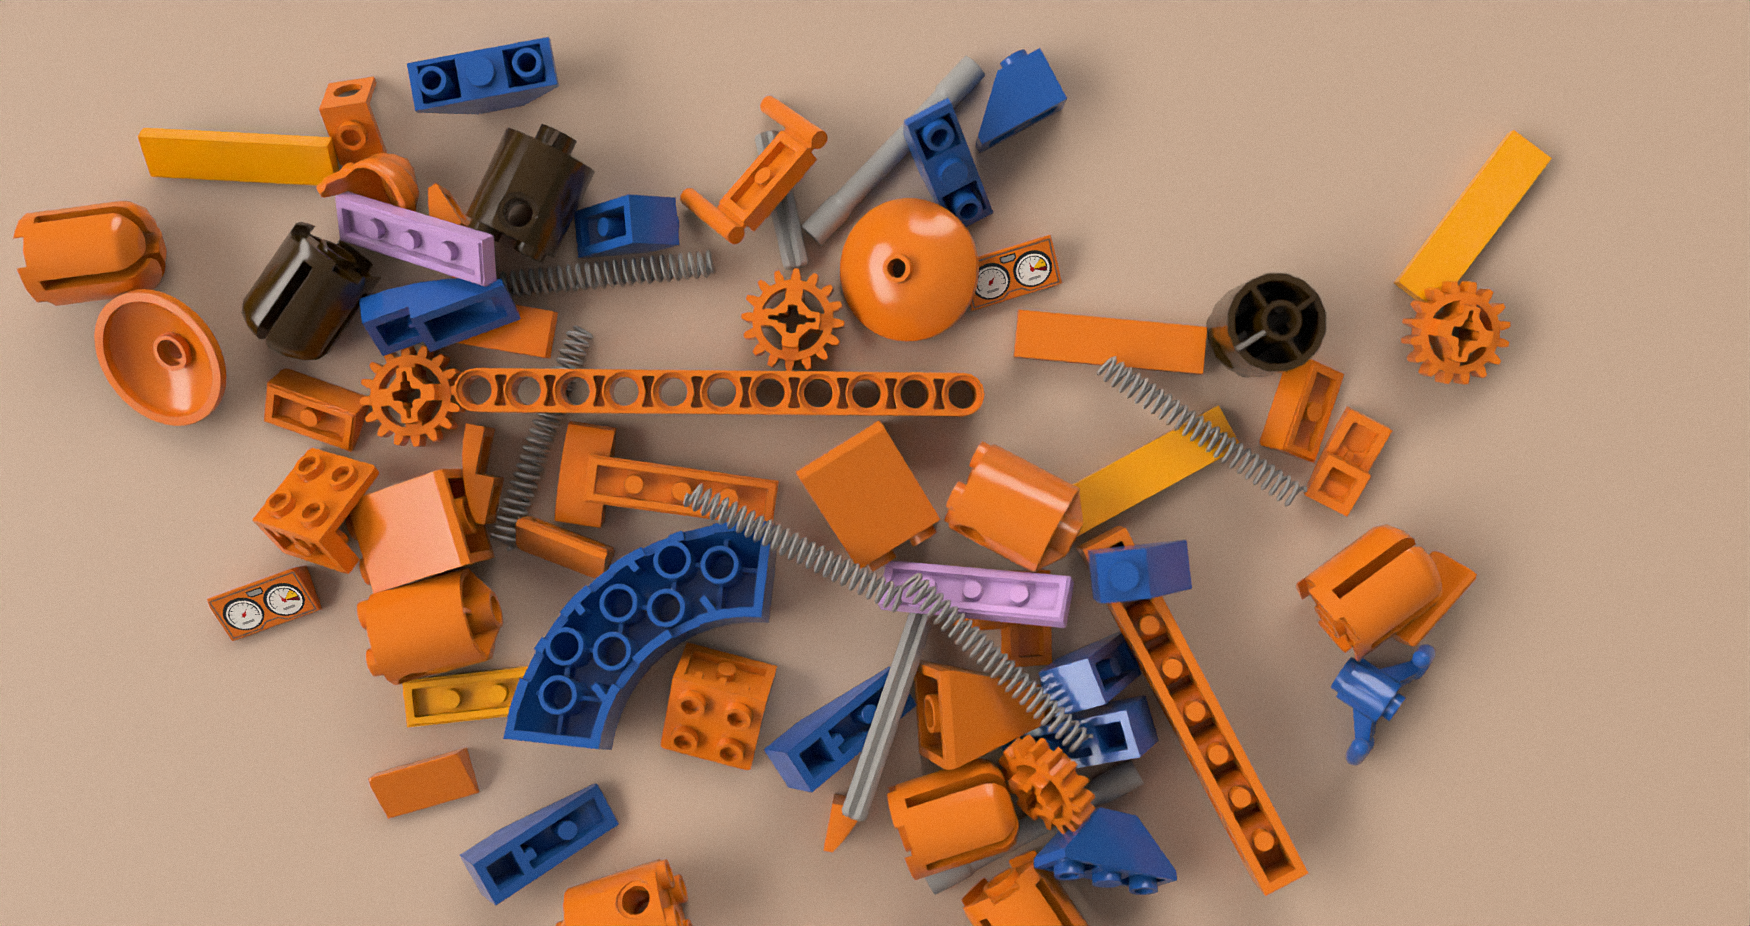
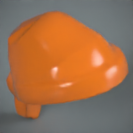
M385 152L371 155L357 163L349 162L345 164L340 171L325 177L316 188L323 198L350 191L351 193L415 212L420 194L415 170L409 160L399 155Z

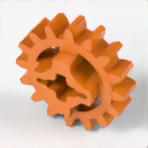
M794 268L791 279L788 280L784 279L779 270L775 271V284L769 286L760 279L757 283L763 293L759 297L754 295H747L746 300L754 306L753 312L741 314L743 321L753 325L752 329L743 333L746 340H758L759 343L752 352L757 357L766 352L770 353L767 365L772 368L781 359L785 361L786 371H794L796 362L802 361L807 371L812 370V357L817 355L826 362L829 359L824 350L826 345L839 347L841 343L832 333L833 329L845 328V322L834 318L833 315L843 309L841 301L829 303L828 298L832 295L834 289L831 285L818 289L819 276L815 273L806 282L802 280L799 268ZM785 291V300L774 309L765 308L773 297ZM805 292L811 294L820 302L825 314L811 312L805 305ZM791 309H797L800 317L807 319L809 322L797 325L796 332L790 333L786 324L773 319L782 320V317H790ZM763 328L777 330L782 336V350L777 349L767 340ZM812 332H822V335L814 345L800 351L802 341Z
M1443 281L1441 290L1436 287L1424 289L1427 301L1413 300L1410 303L1413 310L1417 312L1415 318H1403L1402 320L1404 325L1412 328L1410 335L1401 338V343L1410 344L1414 347V350L1406 357L1407 360L1414 363L1423 362L1418 373L1428 377H1432L1435 374V382L1449 384L1453 379L1454 383L1465 385L1469 384L1470 374L1473 377H1486L1487 373L1484 364L1499 365L1501 360L1494 352L1497 347H1508L1510 343L1500 338V331L1511 327L1510 322L1500 321L1497 316L1506 308L1504 303H1489L1493 291L1491 289L1477 290L1476 282L1462 281L1458 285L1457 281ZM1444 306L1443 312L1439 313L1434 317L1438 310H1440ZM1453 328L1459 330L1458 337L1452 336ZM1475 351V352L1468 358V355H1469L1471 352Z
M422 345L418 353L414 346H410L401 350V356L396 352L385 355L384 358L387 362L385 365L376 362L369 364L371 370L376 375L374 379L361 380V384L371 390L369 396L362 397L359 401L360 404L372 406L373 411L365 417L367 423H381L377 432L378 436L388 438L395 433V445L406 446L411 437L414 447H425L426 435L433 442H440L444 440L441 431L442 427L453 430L458 427L455 420L451 417L454 412L465 413L466 411L459 403H456L457 400L454 395V381L462 372L460 369L455 368L446 369L450 357L439 354L433 359L434 353L433 351L430 352L427 346ZM422 365L430 369L437 376L440 384H434L427 378L426 370L422 369ZM396 373V378L387 388L390 379ZM415 389L420 390L421 397L413 400V403L408 402L407 394L413 393ZM439 403H442L438 413L432 419L431 413ZM388 408H393L401 415V423H405V426L393 418Z
M1027 735L1023 739L1018 737L999 758L998 762L1004 767L1002 769L1004 777L1009 781L1007 786L1009 792L1016 794L1019 798L1017 805L1034 821L1041 818L1048 830L1051 831L1056 826L1062 834H1065L1069 829L1074 832L1095 811V807L1091 804L1095 799V794L1085 789L1086 784L1089 782L1088 778L1076 773L1075 769L1078 764L1075 761H1071L1062 752L1061 748L1057 747L1054 751L1051 750L1046 739L1041 738L1036 743L1031 735Z

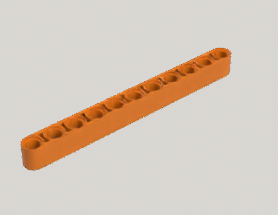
M473 368L461 373L454 385L455 399L460 406L469 411L483 413L959 417L976 412L983 404L985 396L983 385L972 374L945 372ZM484 377L491 385V395L486 402L478 404L472 399L470 388L476 379ZM532 377L539 383L541 392L536 402L527 405L519 398L518 389L522 381ZM576 378L584 379L590 389L589 397L581 405L572 404L566 395L568 384ZM630 378L637 384L639 393L635 402L623 406L615 399L614 389L619 381ZM671 379H680L687 387V397L678 406H670L662 398V388ZM721 379L731 381L736 389V396L733 402L723 407L716 406L709 396L712 384ZM775 380L783 386L785 393L780 404L774 407H766L758 401L757 388L762 382ZM820 380L829 385L832 397L826 406L818 408L808 404L804 396V390L810 382ZM860 381H870L878 389V401L870 408L860 407L853 399V388ZM909 381L918 382L925 389V401L918 408H910L901 400V388ZM958 381L966 383L972 390V401L964 409L952 405L948 396L950 387Z

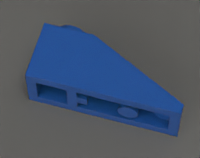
M887 667L801 719L764 749L788 788L812 793L862 751L891 667ZM910 693L901 718L917 706Z
M1146 695L1110 701L1105 705L1071 713L1072 721H1079V728L1085 727L1086 734H1093V738L1083 741L1074 752H1069V748L1079 739L1082 731L1075 735L1066 746H1062V741L1072 732L1075 725L1067 729L1059 739H1055V734L1065 725L1068 718L1059 723L1052 732H1048V728L1058 717H1052L1046 725H1042L1020 736L1023 739L1025 736L1031 735L1036 743L1041 738L1046 739L1051 750L1054 751L1057 747L1061 748L1062 752L1071 761H1075L1078 764L1077 768L1140 758L1159 741ZM1016 739L1002 745V751L1004 752Z
M594 783L499 829L459 856L480 893L496 906L619 825L598 784Z

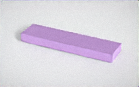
M348 191L335 196L340 241L482 286H487L496 281L494 235Z
M893 560L885 566L883 576H885L886 583L889 581L894 582V588L905 583L913 575L922 573V580L920 582L929 580L928 588L936 586V594L944 593L943 601L951 600L950 608L958 607L957 615L965 613V618L1066 628L1074 587L1071 576ZM913 581L903 590L902 603L897 611L927 614L936 601L924 611H920L921 605L929 594L919 603L913 604L914 598L922 589L921 587L911 597L906 598L907 591L915 582ZM887 590L882 599L880 600V602L878 603V606L881 608V610L892 611V607L894 605L898 592L890 602L889 606L887 608H884L883 604L888 593ZM941 608V609H940L937 613H935L934 615H939V614L941 613V611L943 610V608Z

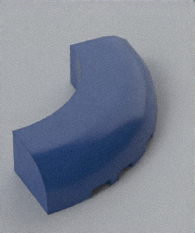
M728 522L721 525L714 523L703 528L668 535V538L652 543L645 548L640 547L609 566L610 569L598 576L589 586L585 585L570 599L559 612L561 615L554 622L546 636L541 637L534 650L536 652L523 679H519L514 693L503 739L612 750L615 732L630 695L644 675L666 653L695 635L713 628L747 622L769 623L776 565V550L771 551L773 538L767 546L763 547L762 540L764 534L758 542L754 543L753 537L756 529L750 537L745 538L746 527L741 533L737 534V523L731 529L727 527Z

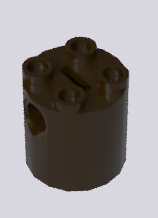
M541 124L535 138L518 130L506 128L465 216L471 218L468 227L494 235V241L496 242L500 241L503 234L517 241L513 249L540 263H543L546 255L555 258L595 173L592 168L570 156L577 141L545 124ZM519 204L529 205L533 211L529 223L521 227L511 226L508 219L510 210Z
M1266 273L1228 291L1215 304L1206 322L1208 341L1215 357L1228 370L1235 372L1241 377H1265L1286 372L1305 364L1319 350L1326 334V311L1319 294L1305 280L1287 273Z

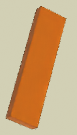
M1018 310L1013 358L1103 366L1109 358L1117 356L1116 365L1119 362H1125V368L1132 367L1133 369L1201 375L1204 370L1207 327Z
M589 454L582 502L710 519L711 510L702 516V506L693 512V502L687 507H684L683 504L686 493H689L691 496L697 486L703 484L700 499L706 490L711 488L712 494L709 503L716 493H720L721 498L718 507L724 498L729 497L730 502L727 510L737 501L738 509L736 514L743 506H746L745 518L751 511L755 510L756 516L754 521L760 515H764V521L767 522L774 518L779 481Z

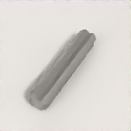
M766 131L755 136L758 156L778 135V131ZM791 189L771 213L782 264L786 270L800 269L808 265L793 190Z

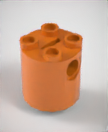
M982 441L970 461L969 467L972 470L968 476L967 484L959 481L946 503V507L949 510L944 521L949 524V528L1032 573H1036L1038 570L1066 558L1084 524L1080 488L996 444L989 445Z
M469 568L370 594L368 600L361 601L357 605L359 622L367 630L371 646L366 651L368 669L372 676L384 675L386 680L393 685H399L424 676L440 674L492 659L495 651V641L503 625L502 610L496 594Z
M657 859L568 888L564 893L563 900L564 920L556 923V926L693 925L690 919H685L682 903L688 902L685 882L681 874L673 876L672 868L667 859Z

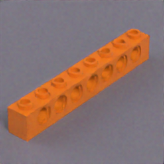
M1116 526L1076 548L1090 573L1088 550L1135 544L1125 527ZM1163 597L1106 603L1252 881L1267 896L1309 874Z

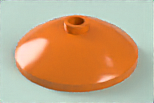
M918 198L891 200L878 205L866 213L848 235L840 260L841 287L846 302L853 314L864 326L874 333L897 341L929 339L952 327L970 306L979 277L977 250L965 225L945 207ZM902 260L905 263L906 270L903 276L897 278L893 273V265L896 261Z
M137 289L123 293L108 302L101 310L94 332L97 358L112 388L130 407L153 421L172 426L196 423L207 417L218 407L226 388L225 361L216 337L195 311L168 294L148 289Z

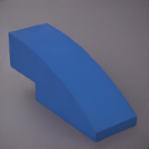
M460 278L426 281L388 289L359 299L362 324L382 356L424 342L429 351L432 352L521 319L520 313L502 279H496L495 282L487 286Z

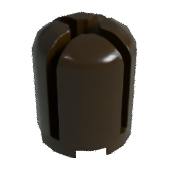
M305 222L295 223L244 298L241 314L250 331L258 339L266 338L267 346L281 355L299 360H318L331 351L360 309L359 299L369 296L381 277H372L368 271L373 265L372 262L344 241L339 240L335 244L310 234L315 225Z

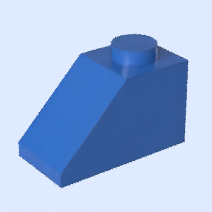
M1040 48L1027 54L1025 49H1022L1001 61L1002 69L997 71L975 145L979 153L990 149L1063 109L1067 97Z
M628 194L577 210L574 215L578 258L650 253L680 245L679 219L675 197Z
M1187 540L1088 550L1093 599L1100 604L1150 599L1192 589Z
M1121 631L1061 656L1038 672L1041 679V687L1044 689L1043 694H1050V701L1056 700L1058 701V707H1065V714L1107 704L1142 674ZM1061 711L1055 714V717H1058Z

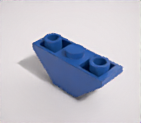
M549 37L407 63L414 107L418 113L477 115L524 106L559 87L551 39Z
M949 98L904 120L903 136L934 202L951 211L960 219L965 227L993 214L989 199Z
M1101 807L1095 809L1076 831L1072 832L1069 829L1065 834L1058 831L1034 857V868L1054 872L1056 879L1078 880L1086 878L1092 880L1093 886L1101 888L1126 886L1129 887V893L1135 895L1154 894L1158 892V886L1177 881L1175 868L1138 816Z

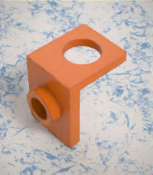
M374 77L329 83L319 107L328 135L332 137L335 153L341 166L349 162L357 163L377 153H387L370 106L376 86ZM360 90L358 93L351 96L338 97L342 93L348 91Z

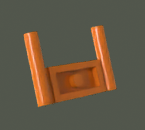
M766 96L761 101L760 109L785 129L778 133L719 201L720 204L717 207L714 206L693 188L685 189L680 195V202L731 244H738L743 240L746 227L755 232L762 222L771 215L776 206L816 162L817 158L811 152L814 149L824 147L828 140L825 131L773 96Z

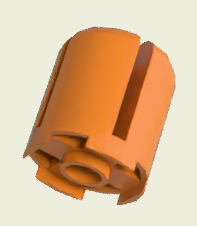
M115 201L26 213L18 221L14 232V239L23 237V254L26 267L17 268L18 274L25 289L38 303L48 301L55 306L114 299L123 293L137 289L154 290L160 284L165 272L167 249L162 232L157 227L155 219L148 210L131 201Z
M1388 524L1371 528L1296 583V589L1301 599L1303 600L1311 595L1316 603L1314 609L1321 619L1318 621V624L1344 653L1353 648L1357 662L1435 606L1442 594L1441 577L1433 559L1424 548L1420 546L1413 547L1415 539L1407 532Z
M977 758L957 769H943L888 787L890 792L887 793V799L894 828L898 829L906 852L911 851L912 856L904 859L914 880L1006 852L1017 843L1020 824L1016 811H1014V803L1002 770L990 759Z
M1035 850L1024 852L1010 859L1011 868L1002 871L989 882H987L985 877L982 878L961 899L965 906L962 908L972 926L1089 925L1058 879L1054 877V873L1034 868V857L1037 855Z

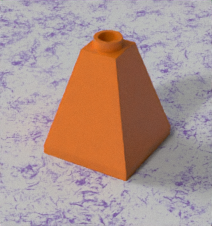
M920 660L914 677L919 754L945 770L957 769L1042 726L1041 721L1049 714L1052 707L1050 706L1039 718L1034 719V714L1042 707L1046 700L1044 699L1031 712H1027V707L1035 700L1039 692L1030 697L1024 705H1019L1020 700L1028 693L1031 686L1021 692L1017 698L1012 699V695L1024 681L1023 679L1009 692H1005V688L1014 678L1009 677L1002 685H998V681L1003 677L1002 675L991 678L992 673ZM1036 683V688L1041 687V684Z

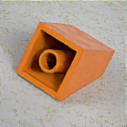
M880 420L796 471L802 484L855 564L859 563L860 569L869 565L873 572L897 557L892 550L907 540L914 547L937 532L933 524L941 519Z
M440 469L364 495L346 517L347 529L354 540H358L363 557L359 561L362 578L367 585H371L373 593L393 589L495 558L486 525L475 523L465 493L463 469Z

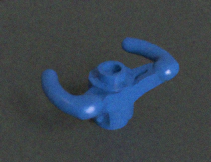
M1423 644L1413 653L1411 661L1383 669L1377 668L1364 658L1357 662L1354 657H1351L1341 669L1330 688L1338 692L1336 697L1353 708L1355 740L1352 741L1345 754L1346 761L1354 766L1361 764L1373 749L1375 744L1373 736L1377 721L1381 716L1390 721L1405 700V697L1399 694L1398 691L1404 685L1411 683L1412 680H1418L1423 677L1436 656V650L1433 646Z

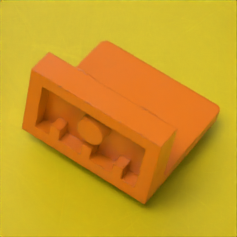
M310 448L296 462L291 472L275 492L267 498L263 507L252 520L283 553L350 574L360 559L347 545L349 542L347 535L338 528L378 477L379 471L372 464Z
M687 642L672 679L660 746L678 753L743 770H750L765 708L778 666Z

